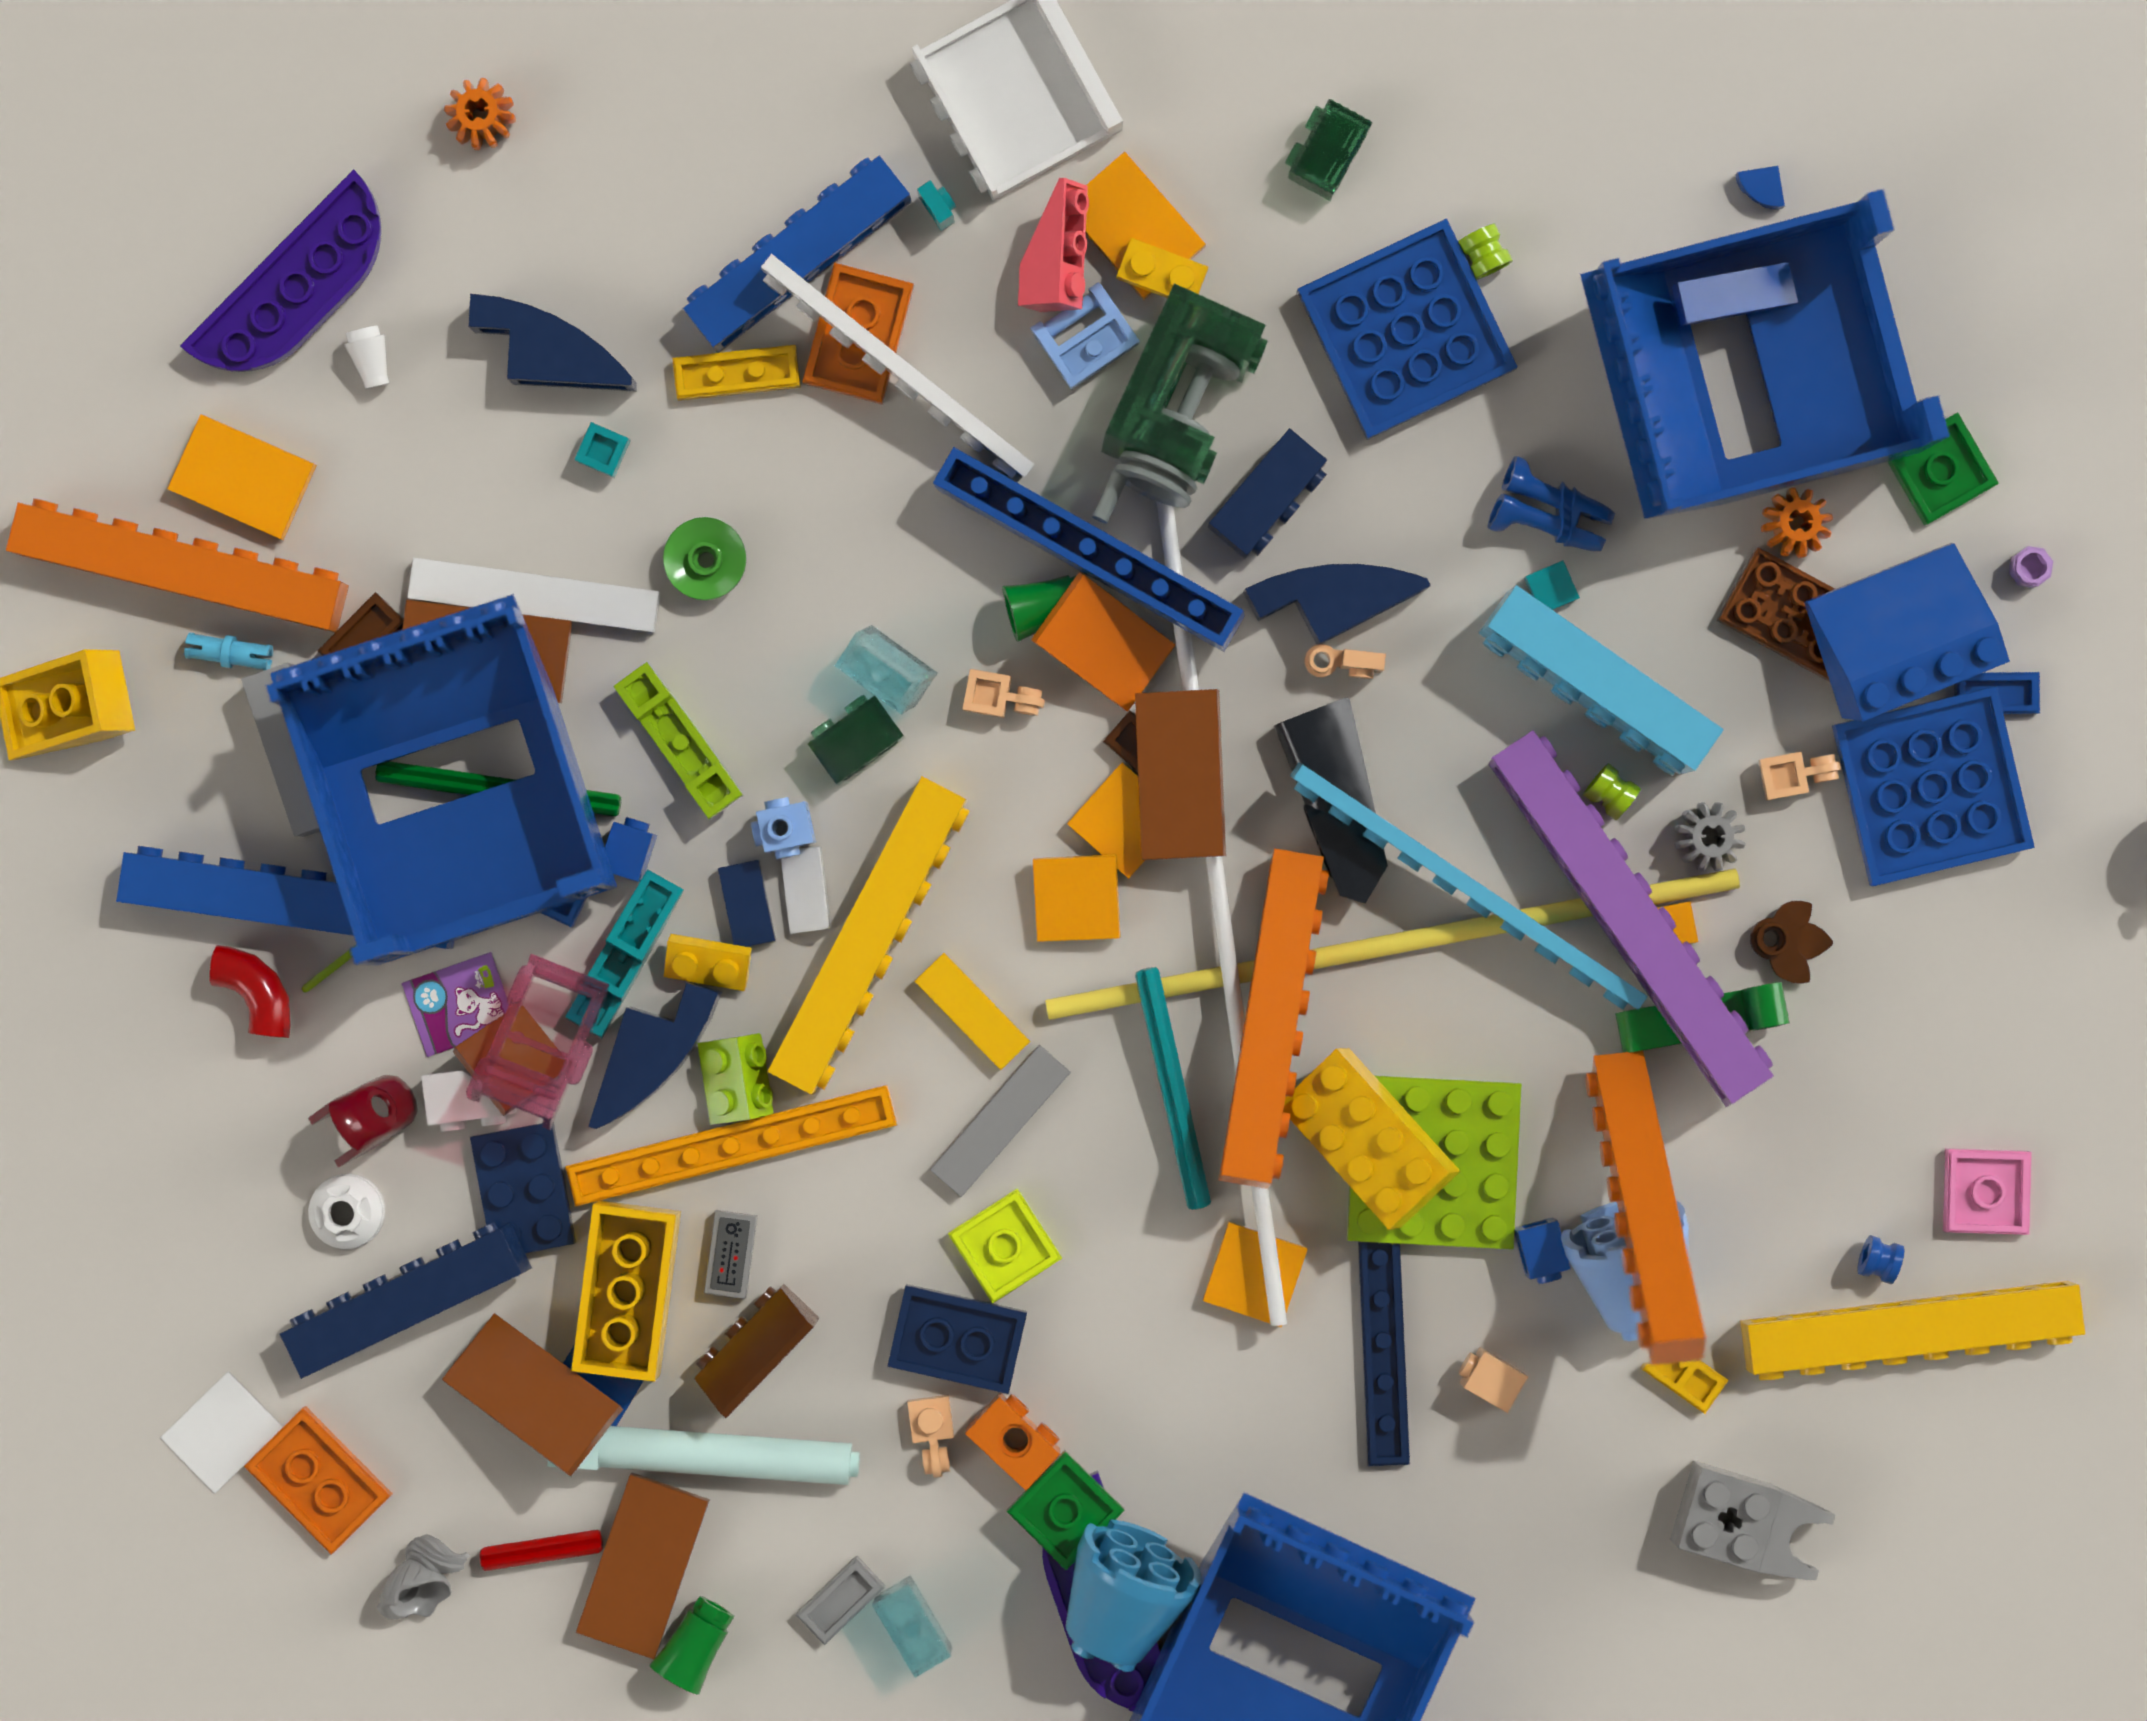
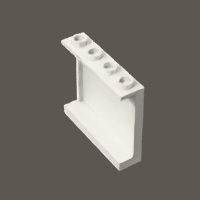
M1011 0L921 50L918 44L912 47L915 61L911 62L910 66L921 86L928 82L935 97L929 99L940 121L949 120L955 133L949 136L960 157L968 155L975 168L969 171L973 182L980 193L988 191L992 200L1001 197L1122 131L1123 120L1057 0Z

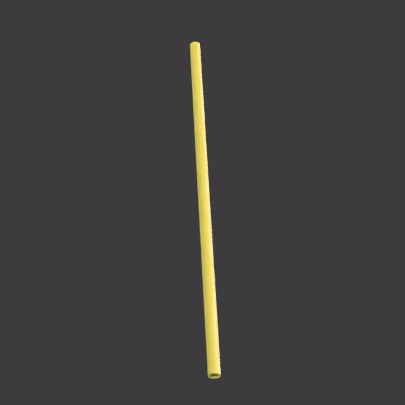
M1734 868L1650 884L1652 893L1648 896L1656 905L1739 889V876ZM1581 898L1519 909L1542 926L1593 917ZM1493 914L1487 918L1482 916L1310 950L1316 951L1315 970L1508 932L1500 928L1505 920ZM1254 960L1237 963L1240 984L1251 982ZM1221 966L1161 978L1165 998L1224 987ZM1136 982L1047 999L1045 1002L1048 1018L1052 1020L1141 1003Z

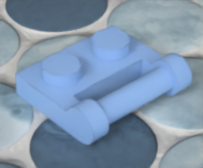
M1099 282L1088 289L1090 293L1083 297L1081 310L1062 311L1044 324L1039 321L1030 328L1036 340L1045 350L1071 390L1140 344L1139 339ZM1097 307L1105 314L1103 317L1060 346L1053 339L1054 336Z

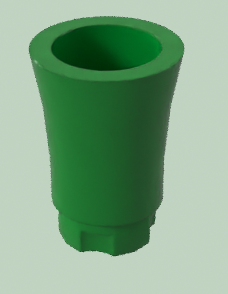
M1069 575L1041 582L1002 586L1006 611L1017 642L1037 632L1076 576L1070 578Z
M700 1596L693 1610H688L666 1646L649 1666L657 1674L674 1685L699 1695L709 1668L728 1634L726 1629L734 1619V1615L716 1602Z

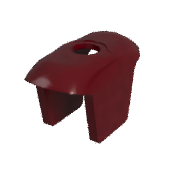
M383 1075L332 1100L308 1119L314 1125L331 1116L337 1131L351 1147L349 1151L334 1160L339 1168L364 1155L409 1126L414 1121L418 1108L414 1093L405 1081L398 1076ZM372 1097H379L386 1103L388 1107L387 1117H382L374 1111L371 1103Z

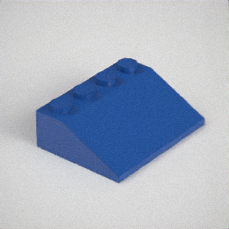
M1949 543L1804 602L1843 719L1866 721L2010 662L1998 622L1955 543Z

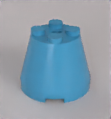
M1110 1519L1107 1527H1097L1089 1523L1078 1544L1066 1619V1631L1073 1640L1072 1650L1081 1657L1092 1659L1096 1656L1111 1662L1122 1671H1133L1135 1665L1147 1655L1193 1600L1202 1580L1200 1569L1191 1557H1185L1184 1560L1165 1546L1168 1541L1167 1538L1139 1525Z

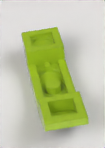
M645 662L613 686L682 779L685 787L709 820L743 796L711 747L648 662Z

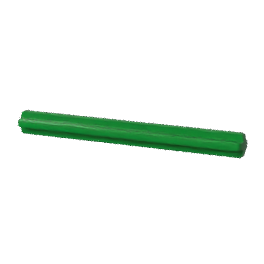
M391 761L378 764L375 772V779L380 783L462 795H471L516 780ZM586 790L594 814L614 817L619 815L621 796Z

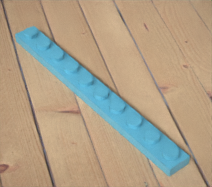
M1298 763L1290 774V777L1298 781L1294 790L1314 803L1320 796L1332 804L1328 812L1348 826L1353 819L1365 826L1367 829L1363 836L1382 849L1385 848L1388 842L1402 851L1397 859L1417 872L1423 865L1436 874L1432 882L1453 895L1456 889L1468 895L1470 899L1466 903L1467 906L1485 918L1493 912L1505 920L1500 928L1521 941L1526 934L1539 944L1535 948L1536 952L1554 964L1561 958L1573 967L1569 974L1590 987L1593 981L1605 987L1607 990L1603 997L1624 1010L1629 1003L1639 1010L1648 997L1303 764Z

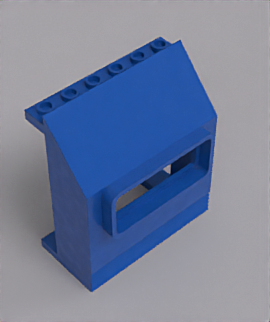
M1884 189L1866 193L1858 202L1620 263L1619 258L1604 261L1596 270L1580 274L1644 519L1719 506L1921 453L1949 437L1939 395L1922 399L1919 402L1916 400L1876 250V245L1895 230ZM1789 262L1798 303L1792 306L1746 314L1780 446L1727 459L1691 325H1680L1671 286L1677 282Z
M514 594L270 673L273 683L266 685L268 695L272 703L280 705L357 944V946L350 948L355 965H381L617 888L553 686ZM519 720L535 769L533 775L382 824L377 823L362 776L364 769L501 724Z
M1244 1492L1199 1566L1202 1575L1201 1584L1193 1600L1174 1621L1129 1721H1421L1459 1635L1467 1638L1472 1629L1474 1621L1469 1613L1476 1598ZM1237 1598L1381 1664L1382 1668L1361 1714L1355 1716L1211 1650L1209 1647L1231 1599Z

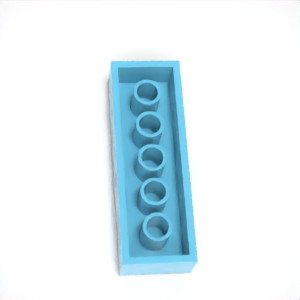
M1517 585L1504 595L1479 631V634L1486 638L1483 642L1486 648L1500 657H1503L1505 654L1512 656L1519 661L1517 668L1522 673L1535 681L1539 677L1553 685L1550 691L1555 696L1570 705L1573 701L1581 704L1588 709L1584 714L1588 719L1602 728H1606L1609 725L1622 733L1619 736V740L1637 752L1641 749L1650 752L1655 756L1653 763L1672 776L1675 772L1685 774L1696 771L1724 730Z

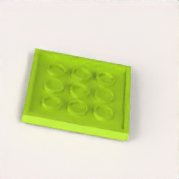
M1375 1076L1456 1165L1460 1172L1401 1228L1391 1230L1386 1228L1349 1186L1347 1241L1514 1250L1522 1083Z

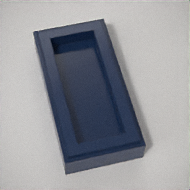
M760 860L718 868L733 944L748 947L776 941Z

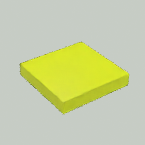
M1018 1188L948 1232L949 1237L992 1303L1062 1259L1061 1254Z

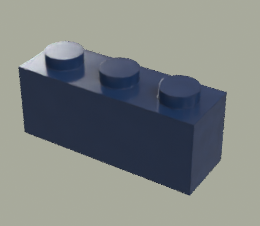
M1289 428L1208 524V528L1244 559L1251 552L1259 556L1274 538L1268 532L1279 520L1285 525L1299 509L1300 505L1295 500L1303 490L1307 489L1312 493L1326 477L1327 474L1322 468L1325 466L1327 459Z

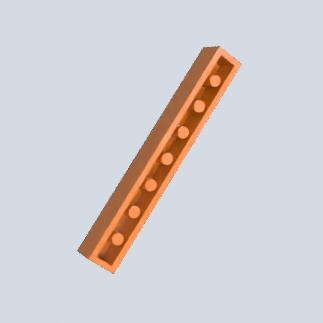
M33 498L32 506L17 503L6 547L8 552L334 633L339 628L349 585L337 581L339 573L314 567L313 574L297 571L299 563L274 557L273 565L257 561L258 553L240 548H234L231 555L217 551L218 543L194 538L193 544L190 545L178 542L179 534L154 528L152 535L137 532L139 524L117 518L113 519L112 525L97 522L98 514L73 508L72 515L57 512L58 504Z
M1274 848L1271 857L1218 1181L1269 1189L1272 1184V1178L1280 1180L1284 1155L1277 1154L1279 1137H1287L1290 1122V1113L1283 1112L1285 1097H1293L1297 1078V1072L1290 1071L1292 1055H1300L1303 1040V1031L1296 1030L1298 1015L1306 1016L1310 991L1303 990L1305 974H1313L1316 951L1310 950L1309 946L1311 934L1319 935L1323 910L1316 909L1318 894L1325 895L1329 877V870L1322 869L1324 859L1322 856Z
M1644 1052L1593 1055L1592 1072L1586 1073L1585 1076L1588 1097H1595L1597 1107H1593L1592 1111L1595 1131H1602L1604 1141L1600 1142L1601 1163L1603 1167H1610L1611 1177H1607L1608 1197L1610 1202H1617L1619 1212L1614 1213L1617 1238L1625 1239L1626 1248L1622 1249V1264L1625 1275L1632 1274L1634 1285L1629 1287L1631 1308L1633 1312L1639 1311L1642 1322L1637 1323L1640 1349L1648 1350L1650 1365L1703 1360L1706 1334Z

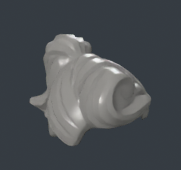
M428 1534L415 1537L407 1545L406 1561L400 1564L387 1580L380 1596L381 1602L377 1606L378 1611L387 1619H403L411 1614L424 1617L431 1616L438 1603L447 1599L452 1593L450 1582L443 1573L461 1571L464 1569V1563L470 1555L466 1552L457 1554L451 1551L441 1540Z

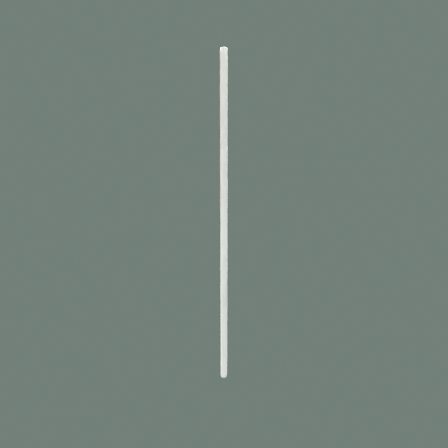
M1156 501L1165 566L1183 576L1174 507ZM1173 624L1182 691L1199 690L1191 633ZM1222 856L1206 857L1236 1072L1245 1016ZM1251 1186L1271 1326L1286 1325L1287 1318L1269 1189Z

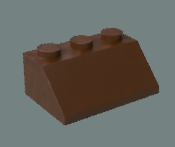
M785 1284L778 1291L770 1286L754 1303L759 1309L749 1321L741 1316L725 1333L730 1341L720 1351L713 1346L696 1363L701 1371L695 1376V1381L725 1419L814 1328L820 1319Z

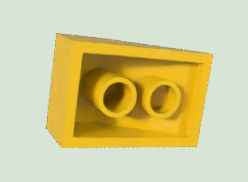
M84 649L1 677L0 719L8 759L18 760L108 740L136 731L120 651Z

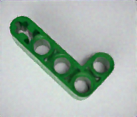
M1782 982L1724 993V997L1721 998L1730 1013L1735 1010L1742 1017L1748 1027V1032L1790 1023ZM1656 1006L1615 1013L1623 1052L1631 1053L1682 1044Z

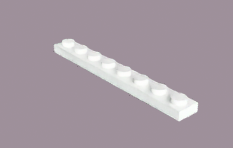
M773 254L761 266V270L767 274L763 281L781 296L786 291L790 292L800 300L796 305L798 310L814 322L819 317L833 327L829 332L833 338L848 349L852 343L866 353L862 360L880 375L885 369L899 379L894 385L897 389L913 401L919 395L931 405L927 412L945 427L952 422L964 431L960 439L975 451L980 453L983 447L996 457L992 464L1006 476L1012 479L1015 474H1018L1021 478H1024L1035 465Z

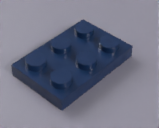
M554 1121L470 1137L486 1225L496 1222L499 1229L511 1223L525 1253L575 1244V1232Z
M906 1284L887 1367L1009 1394L1027 1311Z

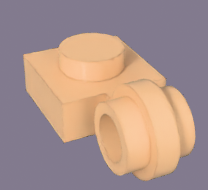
M1317 644L1307 651L1304 664L1311 675L1319 678L1329 676L1335 671L1336 667H1340V669L1349 670V677L1373 679L1374 672L1381 673L1384 671L1386 654L1348 649L1335 650L1326 644ZM1321 653L1327 656L1329 661L1327 667L1319 668L1315 665L1314 656Z
M970 669L962 709L967 712L1005 718L1007 702L1015 704L1014 712L1038 716L1039 708H1044L1045 700L1041 698L1042 691L1034 688L1018 686L1017 694L1010 693L1012 677L1009 675Z
M1802 752L1758 760L1766 801L1809 793L1806 776H1813L1814 783H1821L1839 779L1838 771L1842 770L1841 763L1836 762L1835 754L1811 758V767L1806 768L1804 767Z
M949 1395L908 1400L912 1442L929 1441L930 1449L922 1450L925 1475L933 1474L934 1478L942 1477L943 1472H950L948 1448H939L938 1440L954 1438Z

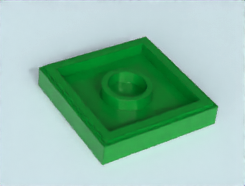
M1958 412L1945 419L1949 432L1948 438L1921 453L1887 461L1924 526L1999 484Z
M1066 1450L1007 1509V1513L1065 1570L1076 1561L1079 1541L1089 1523L1097 1527H1107L1110 1519L1116 1520L1125 1511L1124 1507Z

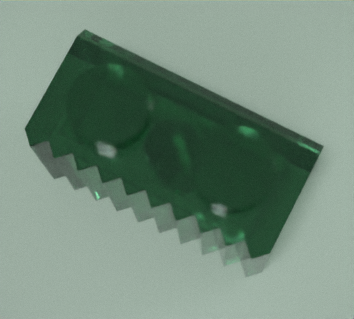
M1332 99L1328 100L1324 109L1316 106L1305 126L1306 129L1311 131L1304 145L1296 142L1285 164L1291 167L1287 178L1331 202L1368 135L1373 122L1342 106L1340 103H1336Z
M865 695L858 697L844 708L848 714L835 724L831 719H828L811 732L814 739L808 745L838 786L906 738L876 696L871 697L869 700Z

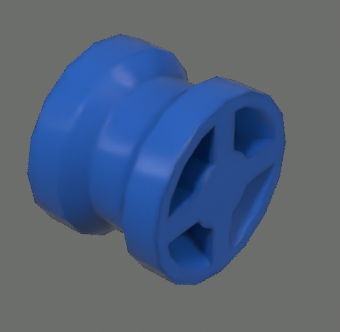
M1870 1235L1866 1239L1859 1256L1858 1274L1866 1277L1873 1274L1879 1276L1882 1282L1892 1285L1898 1277L1903 1263L1904 1246L1897 1243L1887 1245L1882 1243L1880 1238Z

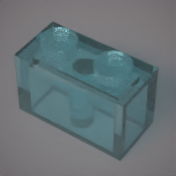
M873 625L855 633L835 664V667L901 715L917 706L938 674Z
M911 1575L879 1593L874 1598L872 1604L874 1610L915 1678L951 1657L953 1646Z

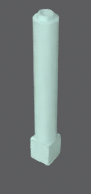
M610 1426L577 1469L598 1471L599 1468L849 1485L850 1477H858L860 1452H852V1443ZM548 1460V1467L558 1468Z

